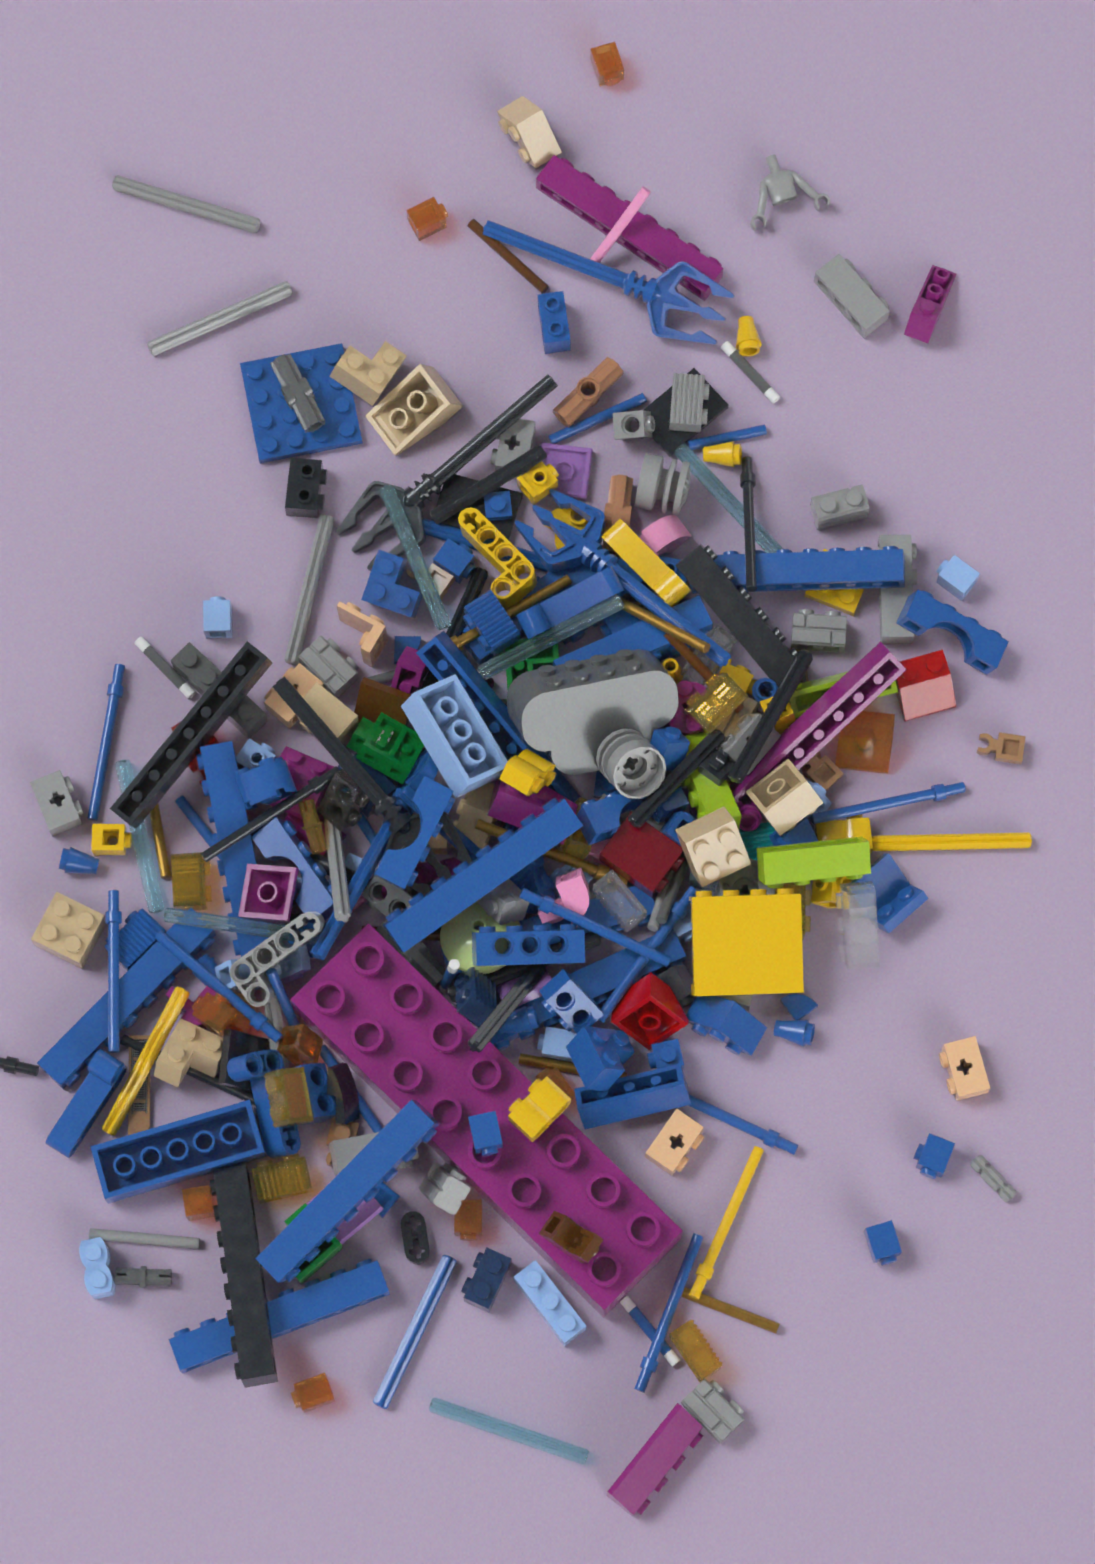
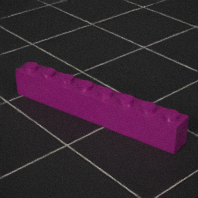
M553 155L536 178V189L606 236L631 203L628 200L622 201L616 197L612 189L607 186L601 187L591 175L586 172H579L570 161L565 158L560 159ZM637 211L616 240L618 244L662 273L666 272L676 263L685 261L717 283L723 278V267L717 259L706 257L700 253V249L690 242L685 243L679 239L675 231L669 228L664 229L649 214L643 215ZM684 276L679 285L703 301L711 294L709 285L688 276Z
M879 642L781 734L780 738L751 773L746 775L742 783L737 784L732 781L728 783L739 808L745 805L757 807L746 793L748 789L787 759L798 770L803 767L907 669Z

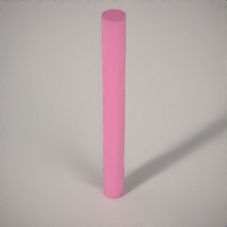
M644 186L640 189L590 258L591 260L599 263L602 261L650 195L651 191Z

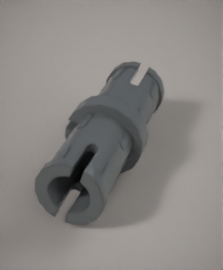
M141 1266V1268L116 1267L115 1273H117L115 1275V1285H140V1288H146L147 1285L171 1287L172 1269H147V1266Z

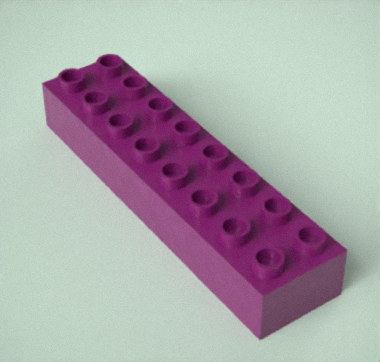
M369 923L290 999L295 1013L397 1114L410 1100H417L439 1123L435 1128L437 1133L427 1144L445 1162L467 1177L465 1181L603 1318L681 1240L683 1230L563 1113L534 1142H531L508 1120V1115L511 1113L508 1110L509 1107L518 1098L524 1100L530 1094L528 1088L532 1083L490 1041L481 1052H472L468 1041L477 1029L466 1018L457 1013V1009ZM496 1111L503 1148H499L498 1153L489 1156H482V1153L476 1154L468 1117ZM553 1211L568 1216L582 1228L594 1232L604 1239L599 1246L598 1253L588 1263H581L573 1259L539 1235V1232Z

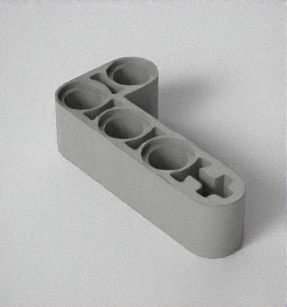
M310 911L301 914L231 965L230 976L248 1003L255 1007H261L273 1000L275 994L264 973L322 932L325 920L320 913ZM307 919H315L314 929H307L302 933L298 930L308 924ZM286 932L291 933L295 938L292 947H287L283 943V935ZM264 948L272 952L273 958L270 963H266L261 959L260 953ZM241 964H246L250 968V976L247 979L242 978L239 974ZM257 986L265 989L266 997L263 1001L257 1000L254 996V990Z

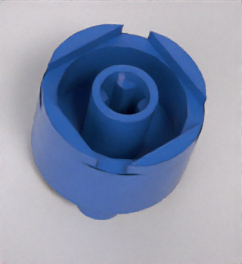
M269 757L259 761V767L252 769L246 767L234 772L236 776L235 781L246 810L258 808L257 803L259 802L269 805L292 795V792H297L289 767L283 757L275 759Z

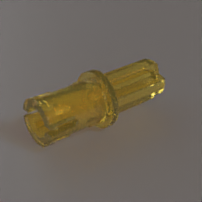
M309 799L305 800L304 803L303 801L299 802L298 807L304 823L302 829L306 830L311 851L313 854L325 852L327 845L321 828L323 822L319 820L314 803L315 800Z

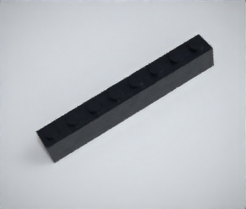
M247 641L115 801L110 810L127 824L137 829L195 759L196 754H199L201 751L200 747L208 743L273 662Z
M246 1164L213 1169L214 1179L210 1180L212 1196H217L218 1205L213 1206L215 1221H220L221 1231H217L219 1248H224L225 1257H220L222 1273H227L228 1283L224 1284V1293L226 1300L231 1301L232 1308L227 1310L229 1326H234L235 1336H231V1346L233 1353H238L239 1362L234 1363L236 1379H241L245 1388L278 1382L263 1268L255 1259L260 1254L250 1173Z

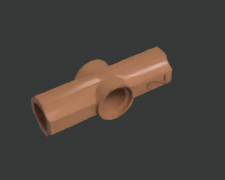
M607 357L587 377L579 380L577 387L553 409V414L563 425L570 427L589 407H593L598 403L599 398L624 374V371L616 361ZM590 388L595 393L591 396H586L582 394V390Z
M618 474L611 476L608 503L605 504L604 511L606 524L604 533L619 519H622L630 527L633 478L627 475ZM603 540V549H608L610 552L609 554H613L616 557H619V555Z

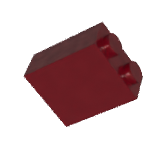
M628 817L599 855V860L651 898L656 892L660 894L669 883V880L666 879L672 870L676 873L685 861L682 858L684 851L680 845L647 822L641 828L633 827L628 821Z

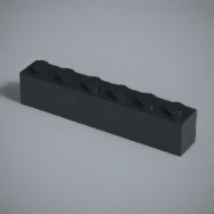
M699 544L675 566L765 674L779 687L798 655V651L794 647L789 650L784 644L786 637L777 627L772 629L766 621L770 618L760 606L755 609L749 602L752 596L743 586L738 588L732 581L735 578L733 573L727 566L721 568L715 561L718 556L709 545L704 548L702 544Z

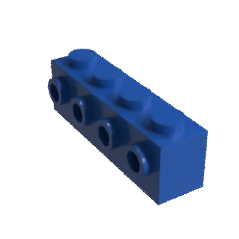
M681 1063L618 1078L607 1092L589 1090L585 1086L574 1089L577 1110L584 1130L691 1105L688 1085Z

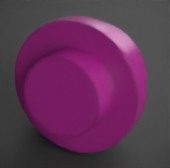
M745 805L739 808L741 813L739 828L743 831L755 830L762 820L760 810L752 805Z

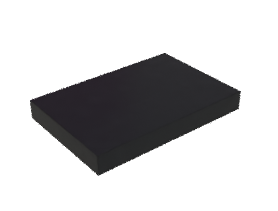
M695 368L687 373L701 375ZM710 384L708 400H703V409H708L707 425L729 408V404ZM672 386L644 409L645 411H651V416L655 420V430L652 432V438L669 457L699 433L669 430ZM701 424V430H703L707 425Z
M457 474L453 475L443 484L436 507L477 483L478 480ZM499 487L492 492L510 491L512 519L490 522L509 540L523 493ZM484 497L466 507L475 508L486 517ZM461 511L443 521L442 524L460 529L458 517Z

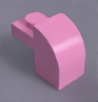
M668 515L641 531L642 535L639 538L659 557L663 553L675 551L691 537V534L678 516Z
M582 868L557 876L556 887L561 898L554 900V902L584 915L589 905V886ZM538 910L542 924L548 921L549 923H556L564 919L551 912L546 914Z

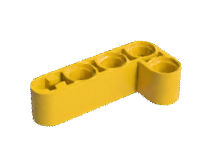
M475 508L462 510L458 517L462 535L501 573L491 584V590L502 607L507 609L518 603L535 588L537 578L534 566L480 511ZM486 539H494L490 544L483 543ZM504 556L512 557L509 561H501ZM521 574H529V577L526 579L518 578ZM501 591H510L506 596L498 595Z
M619 519L601 536L670 607L676 606L691 591L684 581L622 519Z

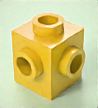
M844 876L836 877L834 882H820V879L813 880L811 903L828 909L848 907L850 891L847 886L851 883V879H847Z

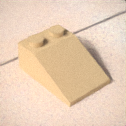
M419 364L365 417L392 453L397 456L445 424L463 405L434 367Z

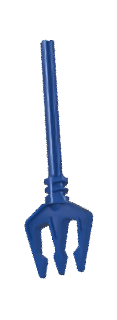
M487 220L483 229V235L620 287L626 296H629L632 292L635 299L643 296V302L647 303L652 332L658 337L717 344L716 339L702 330L689 334L667 326L668 310L671 308L699 313L704 319L726 320L724 316L713 308L701 307L678 292L677 286L684 276L709 285L712 294L715 296L735 297L732 292L685 261L676 263L657 279L651 278L648 282L645 274L638 278L637 271L633 270L631 273L622 272L490 220Z
M550 489V496L560 509L571 508L588 521L584 529L578 530L554 518L550 511L532 505L533 511L541 523L551 527L565 545L555 552H551L534 538V528L518 520L515 521V527L547 570L556 572L584 564L590 567L592 572L599 573L612 566L628 594L656 616L709 643V651L703 654L718 666L722 667L728 664L731 654L617 564L618 558L613 554H609L608 549H603L601 536L604 534L606 524L605 515L601 510L554 489Z
M425 747L419 754L404 783H398L397 789L393 794L397 798L395 805L404 806L401 811L403 814L409 812L413 815L414 811L398 798L401 789L408 785L416 791L424 776L434 780L438 772L436 764ZM389 822L382 824L348 884L351 912L386 851L391 835L388 830L391 825ZM334 910L310 951L314 958H319L324 961L345 922L335 919Z

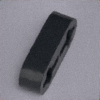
M416 1211L407 1212L401 1219L404 1251L410 1263L420 1265L427 1261L430 1255L426 1223L420 1213ZM411 1217H415L417 1222L421 1221V1225H418L416 1228L417 1235L412 1236L410 1227H405V1224L410 1222ZM413 1240H418L421 1249L425 1248V1252L421 1253V1258L416 1259L414 1254H409V1251L414 1250Z

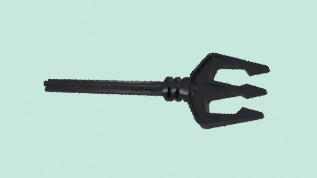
M547 374L433 473H423L421 475L423 481L420 483L415 480L416 487L414 489L408 486L404 490L402 487L380 481L370 483L340 524L336 533L341 535L356 527L357 516L377 498H381L389 504L387 510L370 531L362 533L353 546L352 552H358L372 545L377 536L403 522L406 523L410 534L389 553L401 556L424 544L426 533L422 509L425 507L423 501L425 499L432 501L430 496L432 493L435 495L441 494V486L552 392L558 386L556 382ZM376 555L367 566L369 571L372 570Z
M284 676L282 679H279L273 685L274 690L374 804V814L377 817L382 815L385 817L382 821L383 824L388 822L391 824L388 829L391 835L386 850H400L410 846L416 840L420 831L419 814L411 815L409 812L403 814L401 811L404 806L395 805L397 798L395 796H388L286 677ZM443 812L439 822L443 823L441 828L458 848L457 860L461 863L467 861L468 864L471 863L472 859L449 815ZM430 849L425 861L435 868L437 877L441 878L444 876L447 880L451 877L448 867L440 864L434 852ZM414 881L410 887L417 893L421 892L423 895L431 891L427 883H416Z

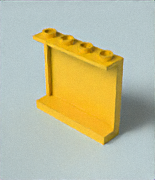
M794 888L777 889V894H767L766 889H750V895H739V890H723V895L712 896V891H696V896H689V901H691L693 959L691 995L804 993L801 894L794 893Z

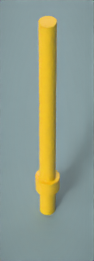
M754 1146L703 1263H699L695 1272L697 1277L689 1293V1296L692 1298H700L707 1280H711L715 1271L713 1269L715 1261L764 1152L758 1146Z

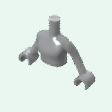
M770 155L766 157L771 173L760 182L757 213L752 217L750 227L755 231L756 225L754 220L759 219L765 228L767 219L764 214L768 193L773 206L789 202L798 197L794 182L814 200L813 205L816 210L820 209L819 199H823L826 202V206L829 207L830 198L827 194L817 193L798 173L790 170H780L776 155Z

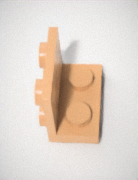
M339 601L337 604L339 620L364 633L359 642L363 663L373 668L388 642L386 626L383 625L384 621L372 614L368 617L360 612L361 609L350 602L344 604Z

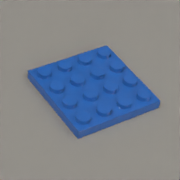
M342 343L289 353L298 366L302 377L307 379L313 391L314 400L325 419V424L313 432L305 433L294 410L289 408L282 394V387L270 365L279 356L240 363L260 464L363 444L353 393L330 377L334 367L344 354Z

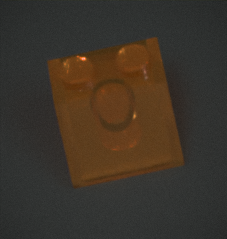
M869 711L859 713L838 733L835 765L839 769L888 774L895 714Z

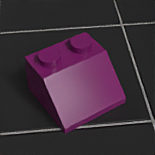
M287 746L279 756L286 760L297 791L308 784L307 781L316 775L320 777L334 768L332 765ZM331 782L325 786L326 789L317 795L313 793L285 812L309 822L327 794ZM279 800V801L274 802V803L269 804V805L273 807V806H275L276 804H278L279 802H281L282 800Z

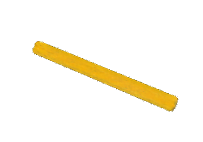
M1029 832L872 836L873 851L1030 848L1032 836Z
M178 986L175 987L102 1126L104 1132L114 1136L117 1134L190 995L186 989Z

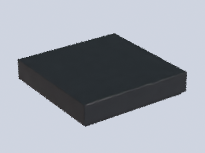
M232 1029L224 1030L219 1084L252 1092L250 1080L236 1082L230 1078L227 1072V1064L234 1057L251 1052L270 1050L269 1039Z

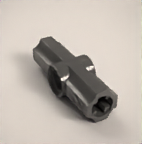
M283 354L275 358L270 363L271 368L282 387L281 391L289 408L294 410L302 429H304L305 433L320 429L325 424V419L314 400L315 397L307 379L302 377L291 354Z
M386 919L376 931L433 987L437 985L444 976L445 968L429 953V949L422 941L406 952H401L383 926L387 922Z

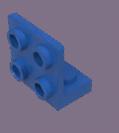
M884 853L871 864V874H863V878L854 879L847 886L872 924L887 933L894 930L929 899L923 890L909 883L892 856L888 853Z

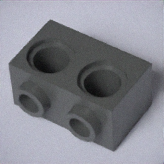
M374 876L362 893V896L368 900L367 904L369 907L387 916L397 908L401 910L403 903L406 907L410 906L408 901L418 893L407 885L402 890ZM383 886L387 889L386 898L382 895Z

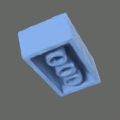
M456 674L412 693L401 705L447 785L454 791L453 795L455 798L495 781L501 776L508 761Z

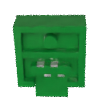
M381 712L375 723L363 717L346 747L358 753L356 759L403 784L424 744L416 731Z

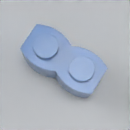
M101 1237L81 1241L79 1254L83 1265L86 1267L84 1281L89 1294L94 1299L113 1296L116 1285L114 1275L109 1269L111 1255L108 1246Z

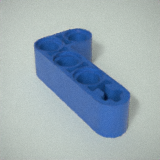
M610 566L546 601L521 612L516 617L527 638L531 639L623 591L624 588L613 567Z
M99 1049L91 1059L87 1068L89 1074L46 1139L48 1146L68 1158L75 1153L127 1071V1067L123 1062L102 1049Z
M270 1049L251 1052L230 1059L227 1064V1072L230 1078L236 1082L250 1080L266 1154L272 1159L296 1154L300 1150L301 1142L282 1055L277 1050Z

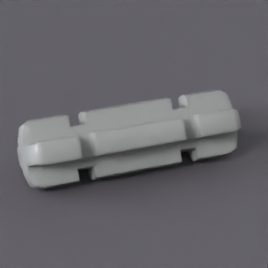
M978 1155L971 1162V1167L977 1173H981V1178L995 1192H999V1196L1004 1202L1011 1200L1015 1196L1016 1190L1010 1184L1007 1185L1005 1183L1006 1180L992 1165L989 1166L987 1164L988 1161L982 1155Z

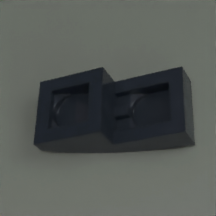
M342 1062L329 1067L327 1070V1095L336 1096V1123L345 1125L360 1119L357 1089L348 1064Z

